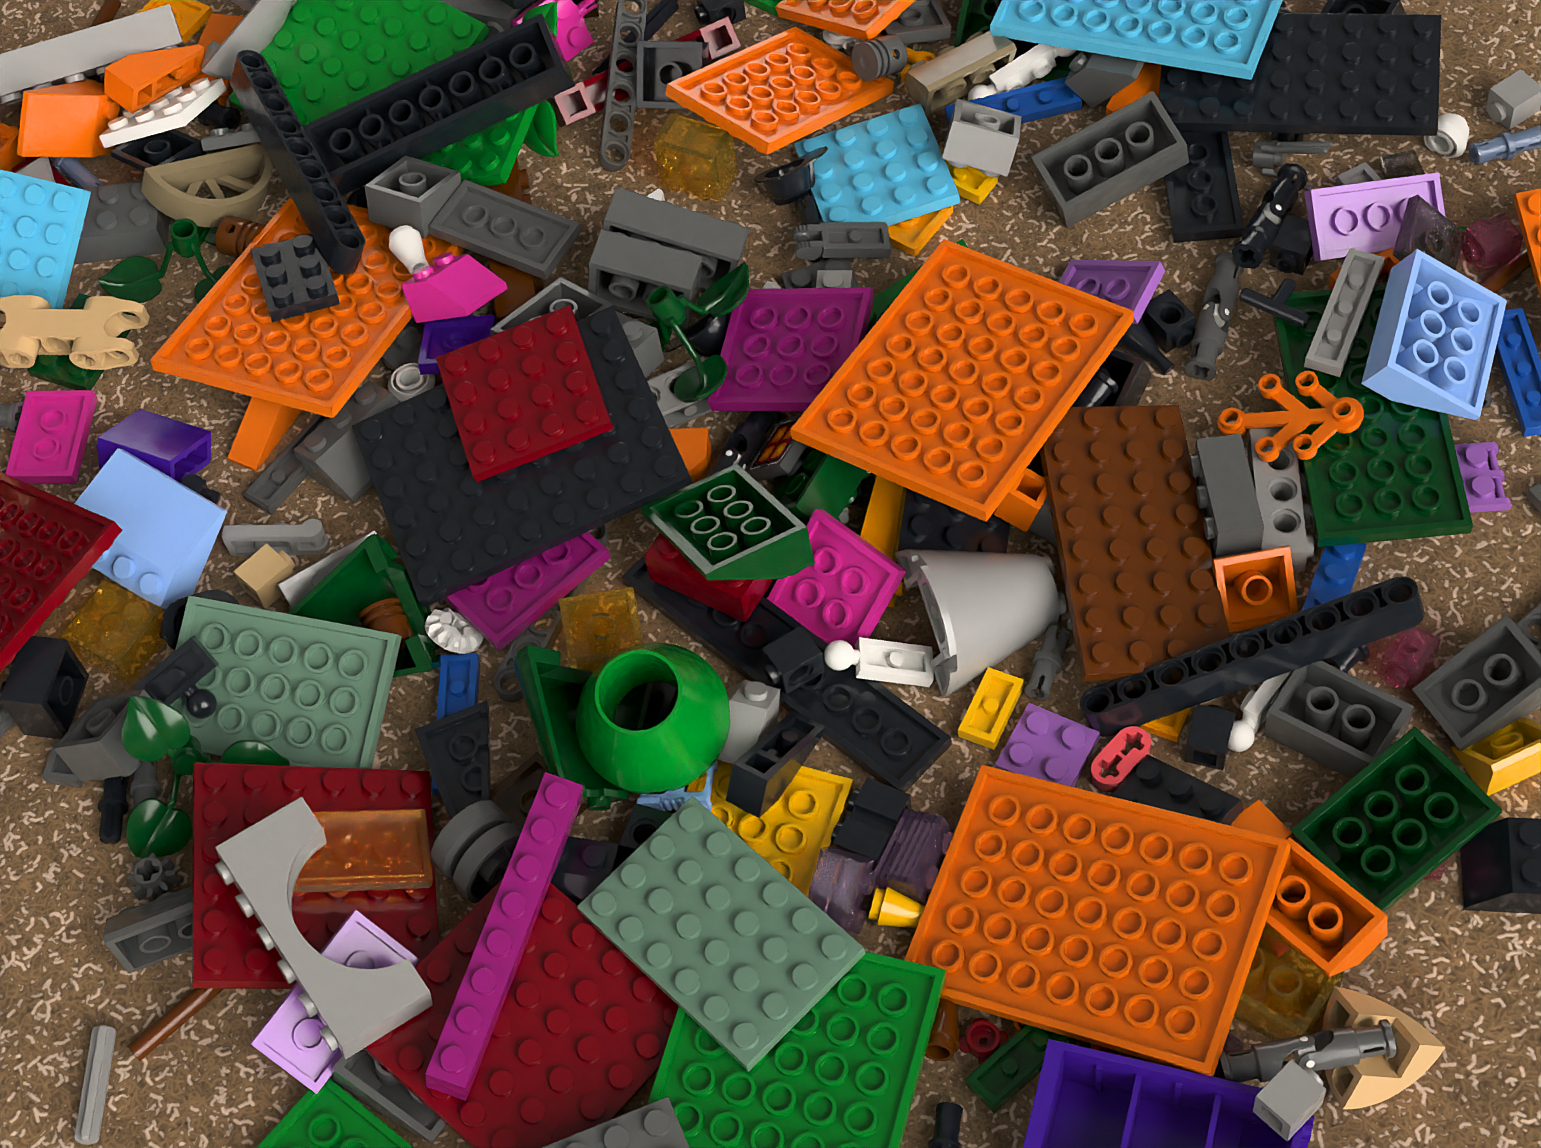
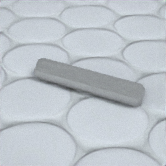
M107 1025L94 1027L91 1034L74 1135L75 1141L84 1145L97 1143L100 1137L116 1038V1029Z

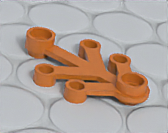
M1304 371L1298 374L1295 379L1296 387L1299 394L1306 397L1311 396L1323 408L1309 409L1282 387L1280 378L1277 375L1266 374L1258 382L1261 395L1266 399H1272L1286 411L1245 414L1242 410L1231 407L1222 411L1218 417L1217 424L1222 436L1241 433L1242 438L1246 436L1249 429L1283 427L1273 437H1262L1256 442L1255 450L1258 458L1263 462L1274 461L1278 458L1280 451L1294 439L1293 449L1295 455L1299 459L1308 460L1313 458L1317 453V449L1336 432L1346 434L1358 429L1364 418V410L1361 403L1354 398L1343 397L1337 399L1319 384L1317 375L1312 371ZM1306 381L1313 382L1310 386H1302ZM1269 384H1276L1272 389H1265ZM1350 411L1346 415H1339L1342 412ZM1237 419V420H1236L1235 422H1233V423H1227V422H1229L1230 420ZM1322 424L1311 435H1299L1309 425ZM1304 444L1311 445L1306 450L1299 449ZM1265 447H1273L1269 452H1262Z

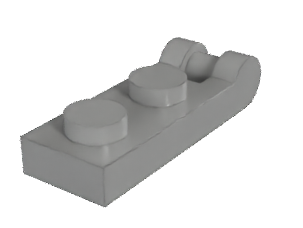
M314 518L306 520L302 525H288L286 523H275L273 525H252L249 523L224 525L221 537L231 556L253 555L266 543L277 553L283 550L288 555H321L330 548V541L325 534L322 523Z

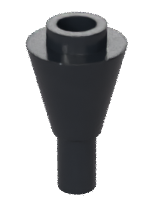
M1141 318L1138 324L1130 325L1117 343L1121 348L1146 361H1150L1164 375L1169 373L1175 366L1159 351L1160 348Z

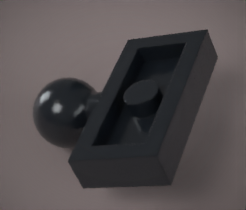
M194 635L133 686L137 690L144 689L151 698L171 705L184 695L187 698L186 708L189 714L198 719H205L215 712L217 700L211 691L199 689L195 684L217 667L219 663Z

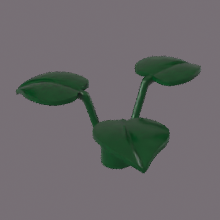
M182 218L174 221L170 226L172 241L166 243L167 250L159 271L156 263L151 259L135 256L115 265L109 273L99 278V283L113 297L137 303L150 301L160 294L162 286L158 279L165 276L172 253L175 251L185 258L195 256L206 279L201 280L195 286V300L198 304L230 266H221L211 274L202 257L200 247L204 241L216 246L215 238L218 227L197 226L191 219ZM234 227L229 230V233L234 232Z
M745 261L707 288L699 297L697 305L688 301L683 294L676 297L672 290L665 285L654 289L646 299V305L657 320L648 325L657 328L662 352H664V344L670 342L673 328L695 362L696 366L684 371L674 386L676 397L684 403L696 402L700 398L707 397L715 392L724 382L728 372L727 363L719 355H712L705 361H701L679 326L686 318L685 307L700 315L710 312L714 317L725 315L738 307L746 298L749 290V268Z
M131 695L128 699L121 734L125 750L134 758L146 762L157 761L167 753L171 757L174 771L170 798L167 805L159 799L146 798L131 811L126 825L127 843L133 855L141 859L150 857L151 853H154L156 857L167 856L182 849L189 841L192 833L189 815L181 809L174 808L181 776L193 774L194 763L214 762L210 759L208 753H202L199 740L190 735L188 721L178 710L153 698ZM240 740L233 743L224 751L221 758L222 764L290 766L287 758L278 754L270 746L256 740Z

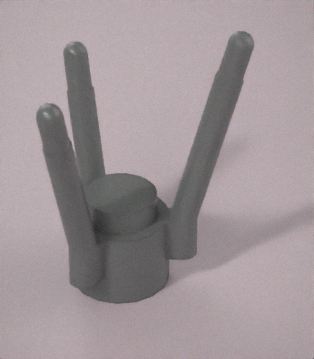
M1258 140L1253 153V166L1262 168V176L1278 179L1276 168L1284 165L1286 153L1326 154L1328 152L1327 148H1331L1333 143L1331 141L1280 142ZM1306 184L1303 190H1312V186Z

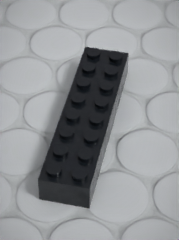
M541 13L303 126L339 193L343 196L368 184L405 155L416 159L426 157L574 87L575 83L555 33Z

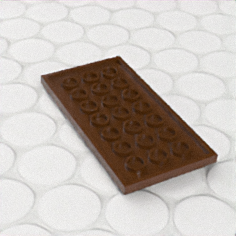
M1179 405L1070 407L1039 452L1082 681L1114 680L1143 672L1144 668L1229 638L1221 595L1212 569V554L1209 540L1205 537L1202 508H1199L1197 503L1195 477L1192 478L1189 467L1190 454Z

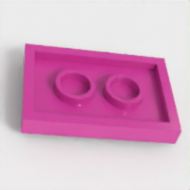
M27 391L5 474L27 484H77L98 399L94 391Z

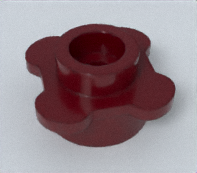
M977 1018L969 1027L967 1036H962L959 1039L960 1050L963 1053H970L978 1058V1062L981 1065L1009 1038L1005 1031H999L987 1019ZM986 1039L988 1043L981 1045L980 1040Z

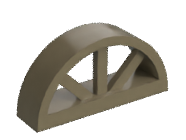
M262 143L145 168L141 192L155 208L175 220L187 218L194 221L197 226L219 227V224L226 216L233 215L247 219L260 209L267 196L273 163ZM259 175V181L256 185L240 180ZM218 184L239 191L242 194L225 198ZM206 187L212 199L196 196L201 188Z

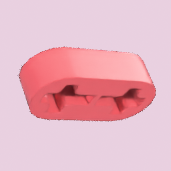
M1129 726L1119 731L1091 764V780L1093 785L1103 792H1113L1147 754L1150 755L1151 738L1149 734L1137 726ZM1136 740L1140 741V750L1133 748L1126 756L1124 755L1126 741L1129 743H1134ZM1116 762L1118 763L1115 772L1116 777L1108 775L1106 778L1101 777V768L1109 770Z

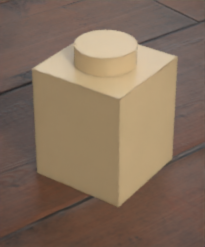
M266 543L233 572L241 588L264 609H267L283 595L277 583L294 574L293 568L296 565L283 550L277 553Z

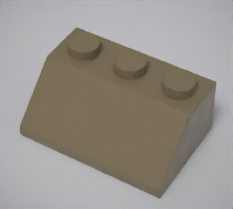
M982 31L971 35L966 40V43L956 48L949 46L940 51L936 58L928 62L921 60L913 64L906 73L904 86L915 105L921 103L927 116L956 102L957 98L962 99L968 96L969 91L974 86L979 84L988 86L991 84L989 76L1014 60L1017 47L1014 42L1005 36H992L991 31L984 34Z

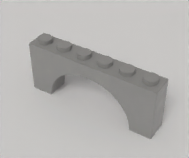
M300 797L216 846L220 862L216 863L215 867L227 886L233 882L236 885L240 894L235 896L245 916L249 918L255 915L261 926L256 929V932L266 949L269 951L275 947L282 959L276 963L286 981L290 984L296 980L303 991V993L298 995V999L309 1017L311 1018L317 1014L322 1021L324 1027L319 1029V1032L329 1049L334 1051L339 1048L344 1058L347 1059L428 1009L433 1003L429 989L408 958L400 963L378 969L347 967L321 955L299 932L294 923L292 913L294 886L305 863L317 850L327 844L323 827L304 798Z

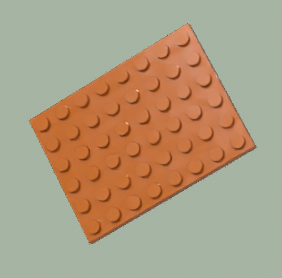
M290 197L150 359L153 370L334 419L413 317L401 284L411 279L413 275L410 274L405 265L389 249V236L394 229L369 221L368 209L346 204L366 242L354 273L340 274L329 267L340 304L272 322L251 249L262 247L269 243L292 239L299 235L311 234L293 199ZM431 234L425 238L421 237L425 257L429 265L434 264L433 258L448 252H452L453 256H459L465 250L463 247L434 237Z
M943 239L791 428L792 439L987 522L1133 323L1134 311Z
M981 765L904 960L945 969L947 976L941 998L955 1004L1169 1067L1214 1077L1291 845L1289 840Z

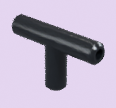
M1290 278L1283 280L1272 298L1249 288H1243L1239 295L1240 301L1301 328L1306 327L1310 319L1309 314L1286 305V302L1297 286L1295 281Z

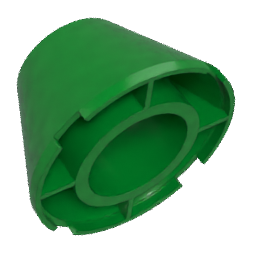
M657 642L626 648L604 661L586 682L579 697L576 710L577 738L580 748L592 768L603 779L620 789L647 795L652 792L681 789L705 774L720 756L728 738L731 722L728 695L721 678L713 667L691 650L674 644ZM648 682H663L678 689L677 701L672 712L657 726L646 730L632 731L615 725L617 708L624 696L633 688Z

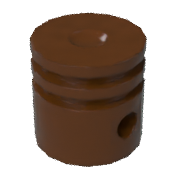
M233 215L226 216L219 224L216 232L215 242L218 252L238 258L266 225ZM234 227V232L229 233V230Z
M398 598L378 601L366 607L358 614L363 628L402 636L398 653L408 649L405 640L415 636Z

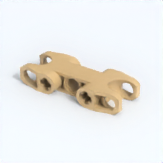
M34 295L0 298V310L5 313H0V327H3L0 329V365L7 368H30L34 365L37 355H69L70 361L83 369L107 370L130 366L138 361L139 353L135 348L134 342L125 338H117V336L126 330L144 328V326L148 325L150 316L144 305L113 296L89 297L85 301L83 310L51 309L48 301ZM123 312H130L137 316L127 315ZM116 351H121V352H124V353H126V354H125V355H124V354H119V353L116 352Z

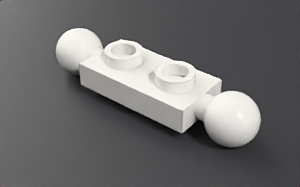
M1038 44L989 76L991 84L988 86L983 84L974 86L968 93V101L1022 88L1036 78L1046 76L1053 67L1057 66L1055 61L1057 56L1069 57L1076 50Z
M859 637L855 644V649L844 640H835L829 643L824 651V660L833 670L841 671L851 665H856V678L930 687L934 681L935 674L930 662L933 660L931 646Z
M1293 671L1263 681L1257 692L1254 690L1249 691L1240 707V710L1243 711V718L1234 721L1228 744L1230 750L1242 752L1252 746L1255 733L1266 720L1268 710Z

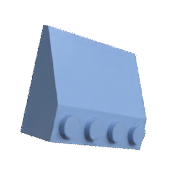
M1416 249L1391 268L1361 384L1391 401L1477 420L1481 415L1507 300Z
M117 448L74 503L115 521L123 530L114 540L112 546L98 558L92 567L159 609H167L176 600L193 595L227 514V510L120 448Z

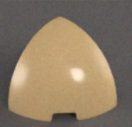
M1335 987L1326 1007L1322 1031L1351 1026L1353 1029L1378 1025L1379 1020L1387 1019L1391 1025L1396 1044L1395 1057L1387 1058L1385 1055L1360 1059V1063L1356 1065L1325 1070L1332 1093L1343 1109L1371 1106L1400 1093L1418 1080L1434 1064L1445 1049V1046L1425 1027L1393 1006L1361 992Z

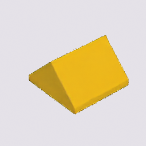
M1522 717L1463 751L1457 745L1453 746L1452 750L1475 784L1490 796L1541 772V724Z

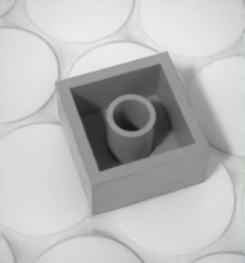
M957 98L945 136L942 159H946L949 164L956 167L965 168L971 166L978 168L983 174L998 177L1003 175L1008 177L1020 138L1022 116Z

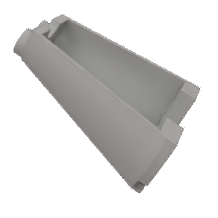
M230 0L249 12L222 44L213 40L207 46L201 72L216 78L230 80L238 52L252 50L260 54L274 40L277 32L283 27L294 0Z
M906 549L895 553L898 565L907 571L903 577L906 589L919 586L941 652L930 662L942 698L950 696L986 672L988 667H994L1044 634L1047 627L1056 625L1059 615L1066 612V601L1063 594L1057 591L1053 579L1055 574L1054 565L1048 556Z

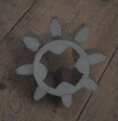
M154 853L140 861L136 860L134 862L133 874L127 876L128 881L134 887L132 892L139 901L148 896L150 901H154L160 895L171 892L173 884L180 882V878L173 871L175 865L171 859L167 857L160 862Z

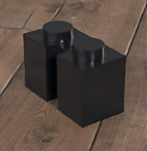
M867 777L861 790L855 789L850 797L847 809L852 812L849 817L846 816L844 822L839 821L835 825L830 840H832L836 860L879 877L912 812L911 797L908 793Z

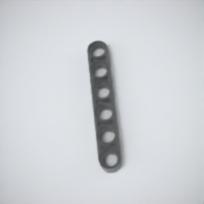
M618 0L615 9L598 152L600 165L610 172H617L623 169L631 153L636 110L637 41L644 40L647 14L646 0ZM626 1L637 3L640 12L636 14L628 13L624 9L623 3ZM622 30L632 31L636 36V41L633 43L624 42L620 37V32ZM620 59L628 60L631 62L633 70L629 73L620 71L616 66V61ZM624 89L628 92L630 100L627 102L617 101L613 96V90ZM613 118L621 119L626 125V130L623 132L614 131L611 129L609 121ZM610 148L618 149L623 156V160L612 162L607 158L605 151Z
M603 524L592 530L601 532V536L597 540L606 547L609 536L606 525ZM590 575L570 591L567 598L558 601L514 639L493 680L495 690L500 699L505 702H517L524 698L520 687L511 692L502 689L503 683L506 680L517 678L514 669L515 654L527 645L552 649ZM548 617L554 620V624L547 630L542 631L535 628L536 622L541 618Z

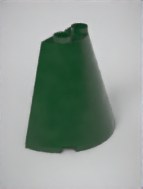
M375 533L368 536L287 613L363 628L362 622L358 618V614L363 609L381 600L398 598L415 636L405 640L408 649L398 653L393 678L429 672L441 665V655H436V650L441 647L428 636L425 630V622L432 613L429 605L423 607L419 603L406 568H403L402 565L397 564L393 560L398 556L397 552L387 541Z
M531 645L518 650L514 656V669L547 773L583 785L581 804H587V810L606 811L611 809V802L625 800L628 791L610 784L592 768L585 758L577 738V705L581 692L593 672L560 666V651ZM653 682L641 684L624 696L617 708L615 725L626 730H642Z

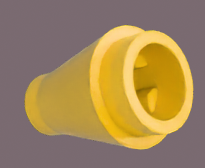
M888 886L886 890L876 887L868 919L877 921V926L917 928L925 905Z

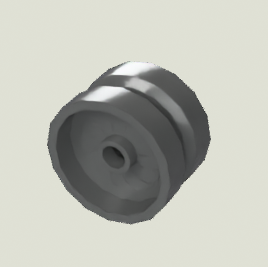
M491 800L476 802L455 815L442 829L431 850V863L443 876L449 880H454V886L469 901L479 903L504 877L522 829L515 823H510L509 817Z

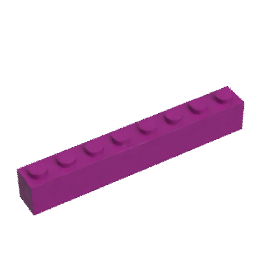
M545 772L425 1073L426 1087L465 1101L467 1100L582 803L583 785Z

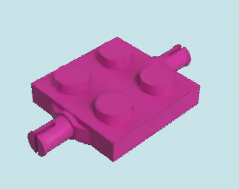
M539 0L511 20L514 27L522 23L523 16L530 9L549 2H557L556 38L565 61L568 62L594 42L585 25L583 16L596 8L597 4L593 3L595 0H583L577 5L572 0Z

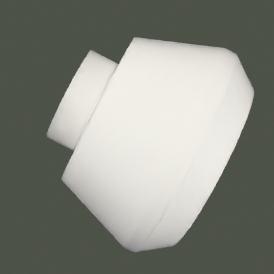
M1451 113L1443 114L1438 117L1437 136H1424L1425 144L1430 151L1443 154L1445 158L1459 157L1466 150L1469 127L1462 116Z
M408 363L400 366L391 374L388 380V390L401 403L435 387L434 374L420 375L418 363Z

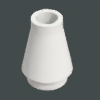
M404 225L397 227L391 232L389 236V249L405 265L411 275L414 270L429 265L425 257L421 234L411 226Z

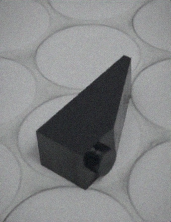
M792 710L733 763L726 801L760 818L780 799L825 733L826 726Z

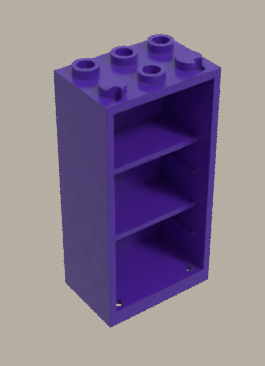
M1048 1039L1023 1148H1308L1314 1116L1312 1115L1286 1141L1253 1112L1256 1095L1263 1088Z

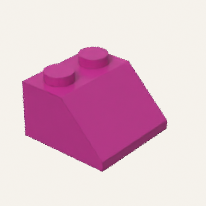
M452 252L433 258L434 264L414 270L412 272L413 277L401 284L416 323L468 316L508 289L505 281L470 255L453 256Z

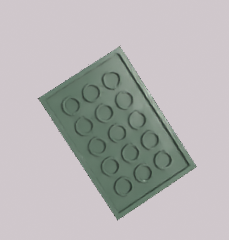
M188 595L176 649L195 635L219 663L217 667L195 684L199 689H207L215 695L217 707L210 717L198 719L187 711V698L184 695L170 706L178 710L186 718L190 727V735L199 740L203 753L222 756L224 751L237 741L256 740L270 746L278 754L287 758L290 766L372 769L402 636Z
M693 796L577 906L578 911L748 1072L866 954L864 947Z

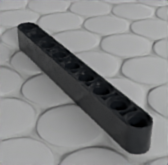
M252 50L238 52L230 79L232 89L328 266L340 274L354 273L366 242L361 230L266 59L258 52Z
M1404 576L1395 577L1149 666L1144 668V671L1141 673L1117 678L1086 690L1081 696L1080 708L1089 727L1099 731L1100 737H1108L1118 734L1119 731L1126 727L1146 724L1197 704L1413 628L1423 620L1425 611L1418 586L1413 579Z

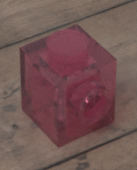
M1504 212L1486 220H1478L1467 227L1462 252L1466 261L1474 263L1482 273L1508 262L1517 255L1521 249L1523 236Z
M1417 627L1397 633L1382 656L1379 674L1384 676L1390 685L1396 688L1405 687L1414 692L1412 689L1421 682L1435 661L1441 639Z

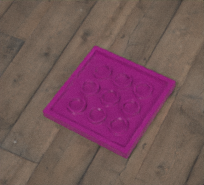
M872 287L749 289L744 301L732 310L720 354L727 363L728 372L722 385L709 395L708 404L711 410L805 411L866 336L875 298Z
M586 532L443 599L500 651L611 557L608 549L589 532Z

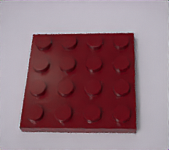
M570 305L435 357L472 476L476 482L614 429Z

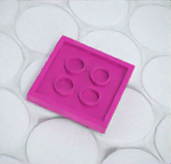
M815 509L807 524L815 564L802 569L795 575L777 579L767 599L825 643L829 644L835 640H844L855 649V644L859 637L870 638L907 571L825 510Z

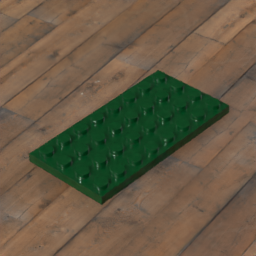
M1387 284L1375 286L1340 377L1304 367L1305 358L1333 289L1293 292L1286 305L1309 314V322L1304 328L1272 315L1287 391L1309 409L1323 408L1311 396L1306 397L1299 394L1296 387L1295 379L1298 374L1304 371H1312L1317 375L1319 384L1337 399L1343 397L1354 398L1361 403L1364 410V418L1358 429L1346 434L1336 432L1317 449V453L1313 458L1308 460L1300 459L1317 547L1469 534L1473 528L1448 415L1391 401L1361 384ZM1306 381L1302 386H1310L1313 382ZM1350 411L1342 412L1339 415H1346ZM1322 424L1309 425L1299 435H1311ZM1304 444L1299 449L1306 450L1311 445Z

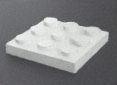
M207 77L191 83L190 87L182 89L180 85L133 114L125 109L122 111L124 116L108 123L109 128L99 138L104 148L186 126L227 90L222 78L209 81Z

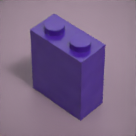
M138 409L97 437L96 448L100 469H102L117 448H120L181 483L185 476L196 474L211 461V431L142 409Z

